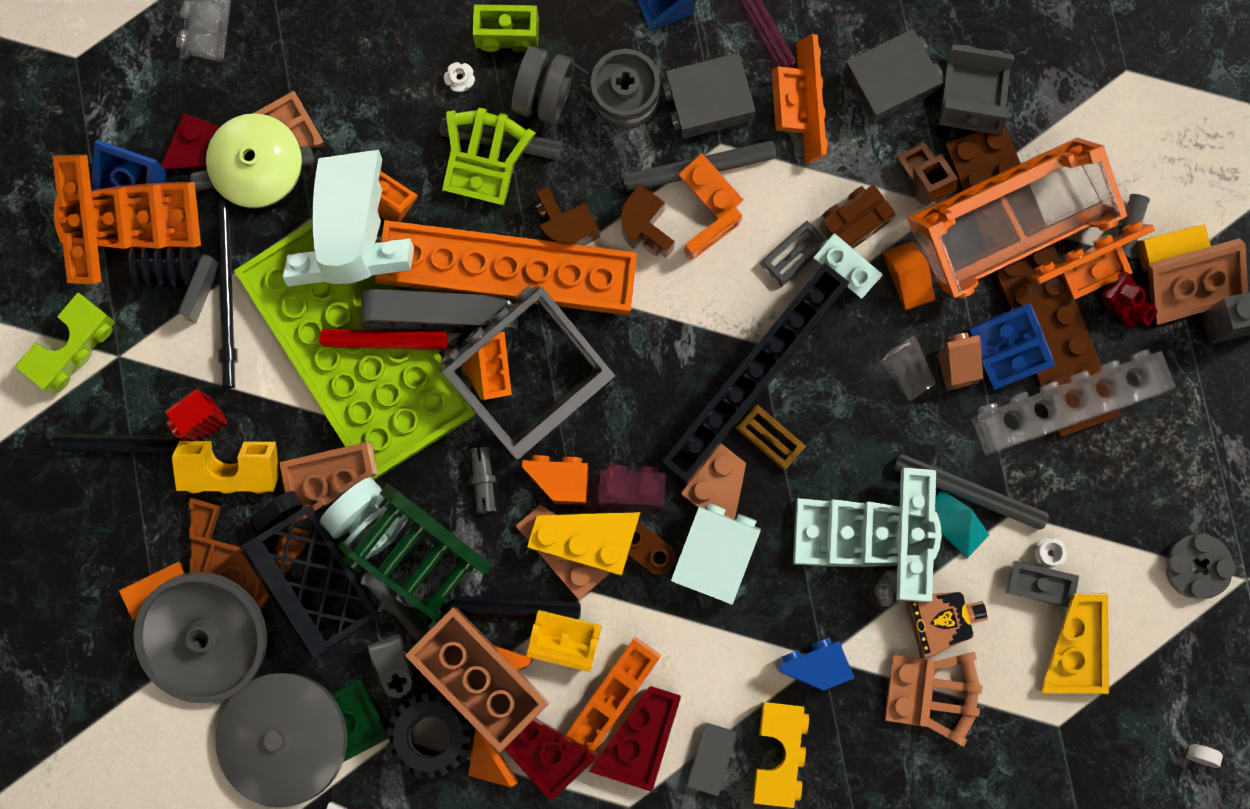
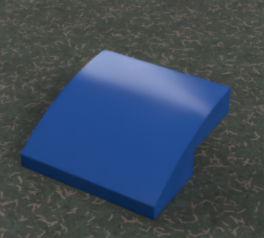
M1030 302L973 325L969 329L972 336L979 335L982 364L994 390L1055 366L1050 348Z

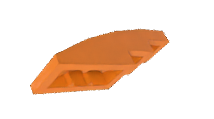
M635 636L566 735L595 751L662 655Z

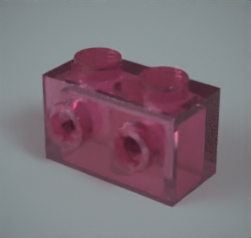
M607 465V470H600L599 506L664 510L666 473H659L658 467L644 466L640 467V472L627 471V466Z

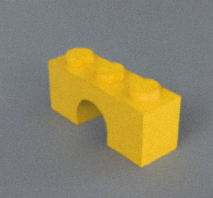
M179 441L172 455L176 491H188L190 493L220 491L225 494L236 491H252L256 494L274 492L279 478L276 442H243L237 457L238 462L226 464L214 456L211 441Z
M762 702L759 735L777 739L783 747V759L773 769L755 768L753 803L794 808L795 801L801 800L802 781H797L798 767L804 768L806 748L800 747L801 735L807 734L809 726V714H804V707Z

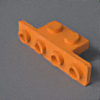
M810 34L796 44L798 69L778 66L771 70L776 131L803 133L805 163H813L825 157L828 147V141L825 136V108L822 97L823 79L820 70L821 49L818 44V35Z
M1141 221L1131 223L1122 228L1123 234L1114 238L1111 234L1093 241L1094 247L1083 251L1082 248L1073 250L1065 254V260L1056 265L1051 261L1035 268L1036 274L1028 277L1031 284H1041L1061 275L1070 298L1075 300L1118 280V274L1121 270L1130 274L1133 273L1122 246L1155 231L1153 224H1141Z

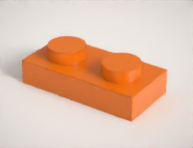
M703 153L696 156L678 173L679 177L717 219L744 201Z

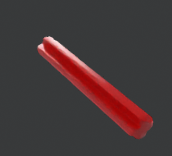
M322 329L319 338L321 346L337 348L445 350L448 345L447 334L437 331Z

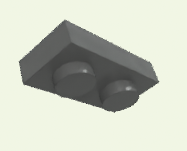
M1013 561L1006 593L1068 608L1072 594L1077 591L1079 576Z

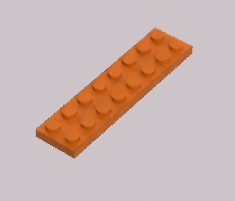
M384 220L381 242L410 238L414 251L411 270L375 275V284L457 294L494 295L518 301L515 297L529 285L534 288L538 285L545 289L558 307L630 316L638 252L576 244L565 245L552 241Z

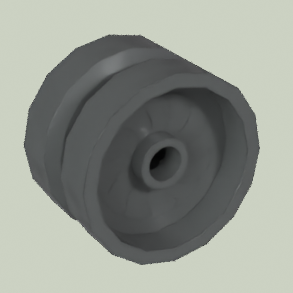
M529 46L522 60L514 86L511 104L512 113L529 117L537 108L539 121L556 125L569 95L574 72V58L557 54L549 64L547 50Z
M620 49L611 51L598 61L593 68L590 84L593 107L599 117L610 126L622 129L639 127L650 120L657 110L660 98L659 73L652 60L640 51Z

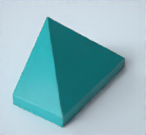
M943 490L935 496V512H937L940 520L942 536L967 559L989 536V533L971 508Z

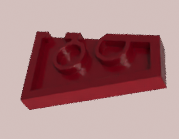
M649 686L589 772L652 792L681 695Z

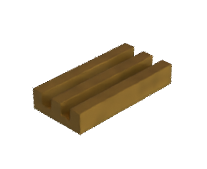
M758 404L736 428L742 436L783 471L789 467L806 447ZM756 415L762 418L795 447L794 451L789 450L753 418ZM749 424L782 452L787 459L784 461L751 433L746 426Z

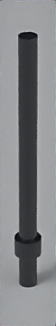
M218 201L217 226L221 349H218V363L222 364V388H235V363H238V349L234 348L230 202Z

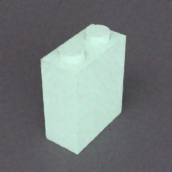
M708 502L706 507L699 506L671 581L733 605L761 528L755 527L757 521L740 514H738L737 519L724 515L725 508Z

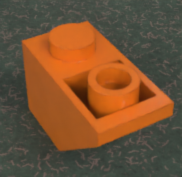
M533 455L530 456V461L522 460L523 470L554 504L587 505L588 463H582V458L563 457L562 462H549L550 457Z

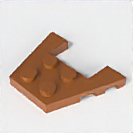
M190 498V573H213L234 581L251 595L259 609L262 610L270 596L239 549L240 547L211 539L221 507ZM289 525L283 528L281 532L288 534ZM294 527L292 535L310 538L312 532ZM279 536L275 555H283L286 538ZM291 539L287 557L297 559L308 543ZM273 559L278 568H280L281 560ZM285 563L283 571L284 577L294 563Z

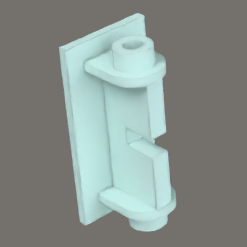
M835 233L829 240L826 239L820 245V250L813 257L821 265L825 262L850 282L848 288L861 299L883 275Z

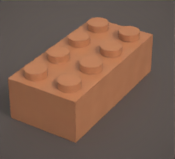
M453 607L405 655L499 753L550 704L458 608Z

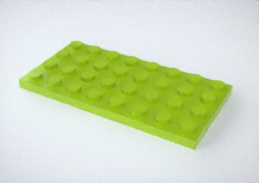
M313 221L241 265L234 272L345 447L372 442L378 474L372 477L375 481L477 414L438 369L443 363L441 362L442 357L437 350L337 348L320 345L319 338L322 329L378 330L364 328L360 325L361 293L370 289H398L396 286L375 284V275L348 284L326 283L325 281L287 286L283 279L287 255L315 251Z

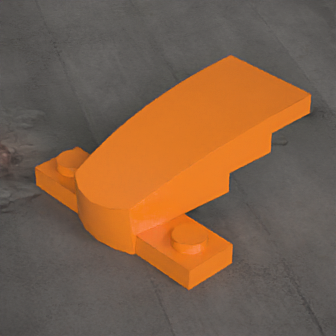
M87 155L52 156L57 192L54 204V223L60 242L63 243L67 283L96 284L102 282L98 246L121 249L130 247L160 249L163 247L201 246L195 182L149 183L91 190Z

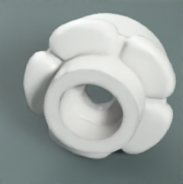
M453 63L447 68L448 72L444 74L445 84L450 86L451 90L455 92L467 91L475 81L474 71L466 63ZM461 74L462 78L457 79V75Z
M1044 538L1038 542V548L1034 552L1038 563H1042L1043 567L1048 569H1056L1059 564H1064L1067 552L1061 540L1057 538ZM1049 550L1053 551V556L1048 555Z

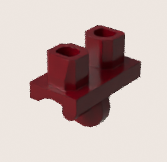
M1121 270L1118 274L1117 283L1106 285L1101 294V300L1105 307L1113 309L1123 326L1131 330L1136 323L1148 326L1157 315L1156 307L1146 300L1144 289L1137 286L1128 272Z

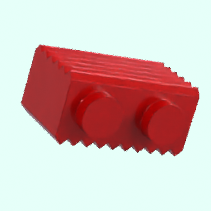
M198 388L165 411L170 419L166 422L167 426L177 438L181 437L183 441L206 440L207 436H211L212 432L217 433V428L222 429V425H227L228 422L214 400Z

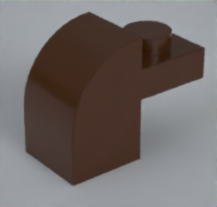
M925 142L897 156L896 162L912 185V193L924 206L956 191L957 176L942 154L934 157Z
M641 184L629 196L622 209L621 220L624 238L633 249L643 240V246L655 256L661 254L667 258L674 250L675 241L654 226V223L665 211V202Z
M548 186L537 191L539 202L534 205L542 221L549 220L539 225L541 234L547 241L565 245L576 244L585 246L600 238L599 228L585 203L562 214Z

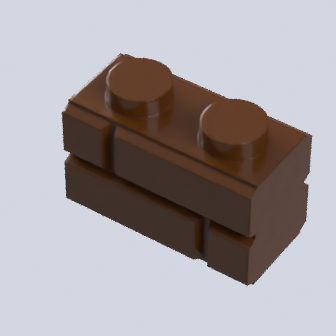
M871 185L866 190L863 186H860L847 197L849 202L839 207L838 204H835L822 214L824 220L820 224V229L828 240L835 233L854 249L892 222L896 214L875 185Z

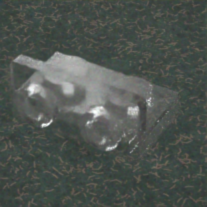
M183 0L180 18L185 19L184 28L179 30L176 47L181 48L180 58L187 59L192 55L218 62L224 59L231 0Z

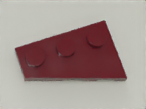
M537 718L504 749L550 801L559 795L600 756V754Z

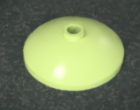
M244 114L227 121L213 135L207 149L206 167L211 183L225 199L246 208H262L277 203L291 192L300 176L302 155L297 139L285 124L264 114ZM247 152H255V157L253 160H245V155Z

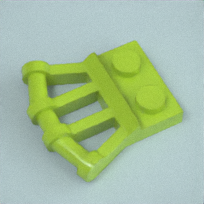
M480 107L478 110L456 113L455 110L447 111L446 118L451 153L442 190L505 205L514 164L536 133L530 128L525 130L505 113L495 115L487 113V109ZM474 123L468 152H461L458 126ZM484 125L496 128L489 159L477 156ZM506 131L518 139L519 142L506 161L500 162L498 159Z

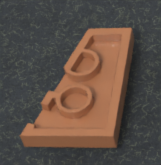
M539 505L520 521L516 527L529 541L536 516L557 514ZM537 551L578 600L583 598L610 574V572Z

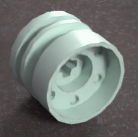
M371 477L365 478L346 491L326 510L320 519L321 525L335 539L349 533L350 535L344 544L352 550L355 549L387 509L385 506L378 507L384 499L379 494L382 489ZM405 514L401 518L397 517L365 557L366 560L383 551L395 540L408 521Z

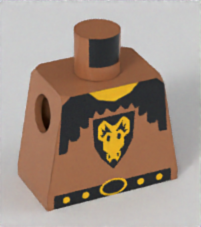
M962 592L932 594V602L929 603L905 601L920 658L930 657L973 638L974 633L971 624L988 620L984 602L979 601L966 605Z

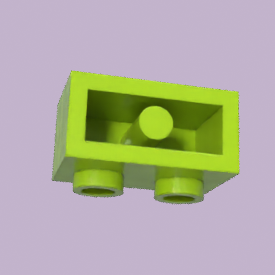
M474 5L473 38L476 48H481V50L487 52H496L500 48H512L516 52H526L529 46L538 47L539 16L537 6Z

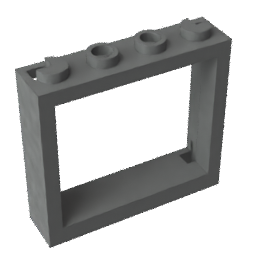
M529 285L519 292L515 297L518 301L509 309L506 306L499 309L491 317L493 322L483 330L479 327L466 338L468 344L459 351L455 348L441 359L443 365L438 368L516 460L520 459L615 377L614 373L545 289L538 285L534 288ZM538 301L593 370L511 439L454 371L532 304Z

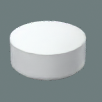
M1192 744L1189 746L1186 757L1202 765L1220 768L1223 755L1212 748Z

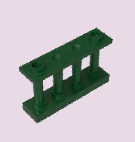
M387 483L379 493L388 500L385 505L387 508L355 550H352L342 541L337 547L346 554L342 559L357 572L363 567L418 608L415 614L427 624L431 625L433 621L438 623L442 617L436 611L467 572L471 573L475 568L485 575L492 564ZM405 513L412 519L409 523L411 528L381 566L376 568L365 557L397 517L401 518ZM429 532L436 538L432 542L434 547L404 585L400 586L389 577L420 536L425 537ZM452 550L459 555L456 559L457 565L428 602L424 604L413 593L444 554L448 555Z

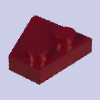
M184 113L161 166L168 173L176 169H206L207 149L213 135L220 127Z

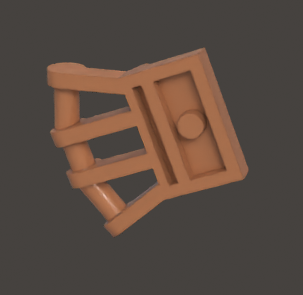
M975 652L937 661L892 655L884 721L925 726L964 747L967 742L965 737L976 716L979 717L980 714L977 702L978 694H982L983 685L979 683L974 661L977 660ZM961 664L966 683L934 678L935 670ZM933 687L965 691L964 706L933 702ZM930 710L962 714L954 731H951L930 719Z

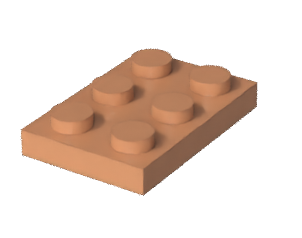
M1240 238L1147 264L1150 303L1158 311L1153 319L1157 325L1202 313L1223 298L1248 292L1246 243Z

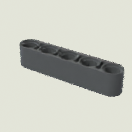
M370 289L361 293L360 325L364 328L378 330L437 331L471 334L479 327L483 330L493 322L491 317L504 306L509 309L517 301L494 295ZM518 317L502 330L505 332V335H513L518 332Z

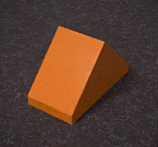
M913 241L882 252L904 311L935 301L929 263Z

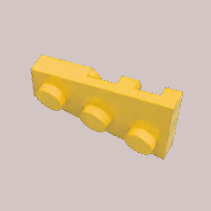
M640 512L536 516L527 548L622 576Z
M1107 593L1072 594L1040 689L1041 693L1109 694V609Z

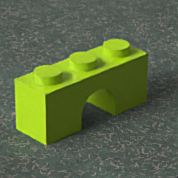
M79 292L57 316L69 329L70 336L67 344L59 350L50 351L43 345L35 342L15 365L19 371L41 389L52 395L62 391L71 380L70 375L77 367H82L88 362L93 348L110 336L113 330L112 326L116 323Z

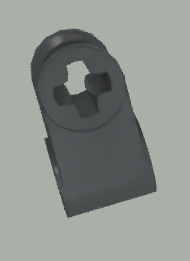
M396 634L368 645L370 657L378 672L385 693L390 697L400 700L412 696L416 689V680L409 660L405 656L407 650L401 635ZM397 676L407 680V683L402 685V692L392 689V685L396 683Z

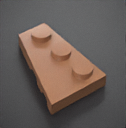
M372 442L279 462L285 493L296 491L303 504V508L310 505L315 514L335 502L360 481L368 477L372 478L378 474ZM306 515L295 521L294 525L302 523L308 517Z

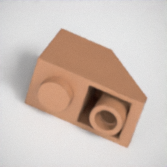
M961 333L949 337L950 341L944 343V347L937 354L946 391L978 384L983 379L979 335L969 337L968 333Z

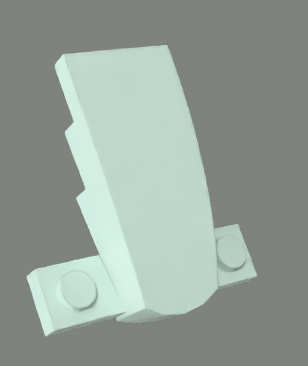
M379 150L318 158L313 196L315 251L287 255L283 279L287 286L325 281L326 283L348 284L369 278L371 275L411 270L414 246L410 238L375 243L381 223L377 212L382 193L379 183L382 157Z
M901 469L900 507L874 502L857 503L833 499L831 501L798 498L795 505L793 564L841 567L898 565L896 600L932 602L933 561L936 559L940 549L942 537L940 520L937 512H935L936 470Z

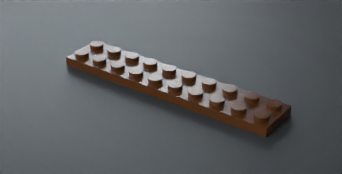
M1006 125L1001 135L976 132L947 142L944 145L953 172L958 178L957 182L961 191L1021 164ZM1029 184L1004 195L1024 236H1029L1046 227ZM998 199L970 211L986 255L1018 241V236ZM1051 244L993 273L1008 311L1030 302L1042 328L1055 366L1033 375L1057 436L1062 438L1122 415L1076 300L1070 298L1061 275L1041 284H1031L1028 277L1036 274L1035 268L1051 261H1053L1054 265L1060 263L1054 245Z

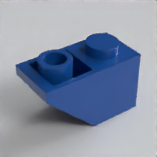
M829 638L812 644L813 651L802 656L799 650L782 656L781 660L783 663L776 666L779 673L821 691L855 678L840 641L831 643Z

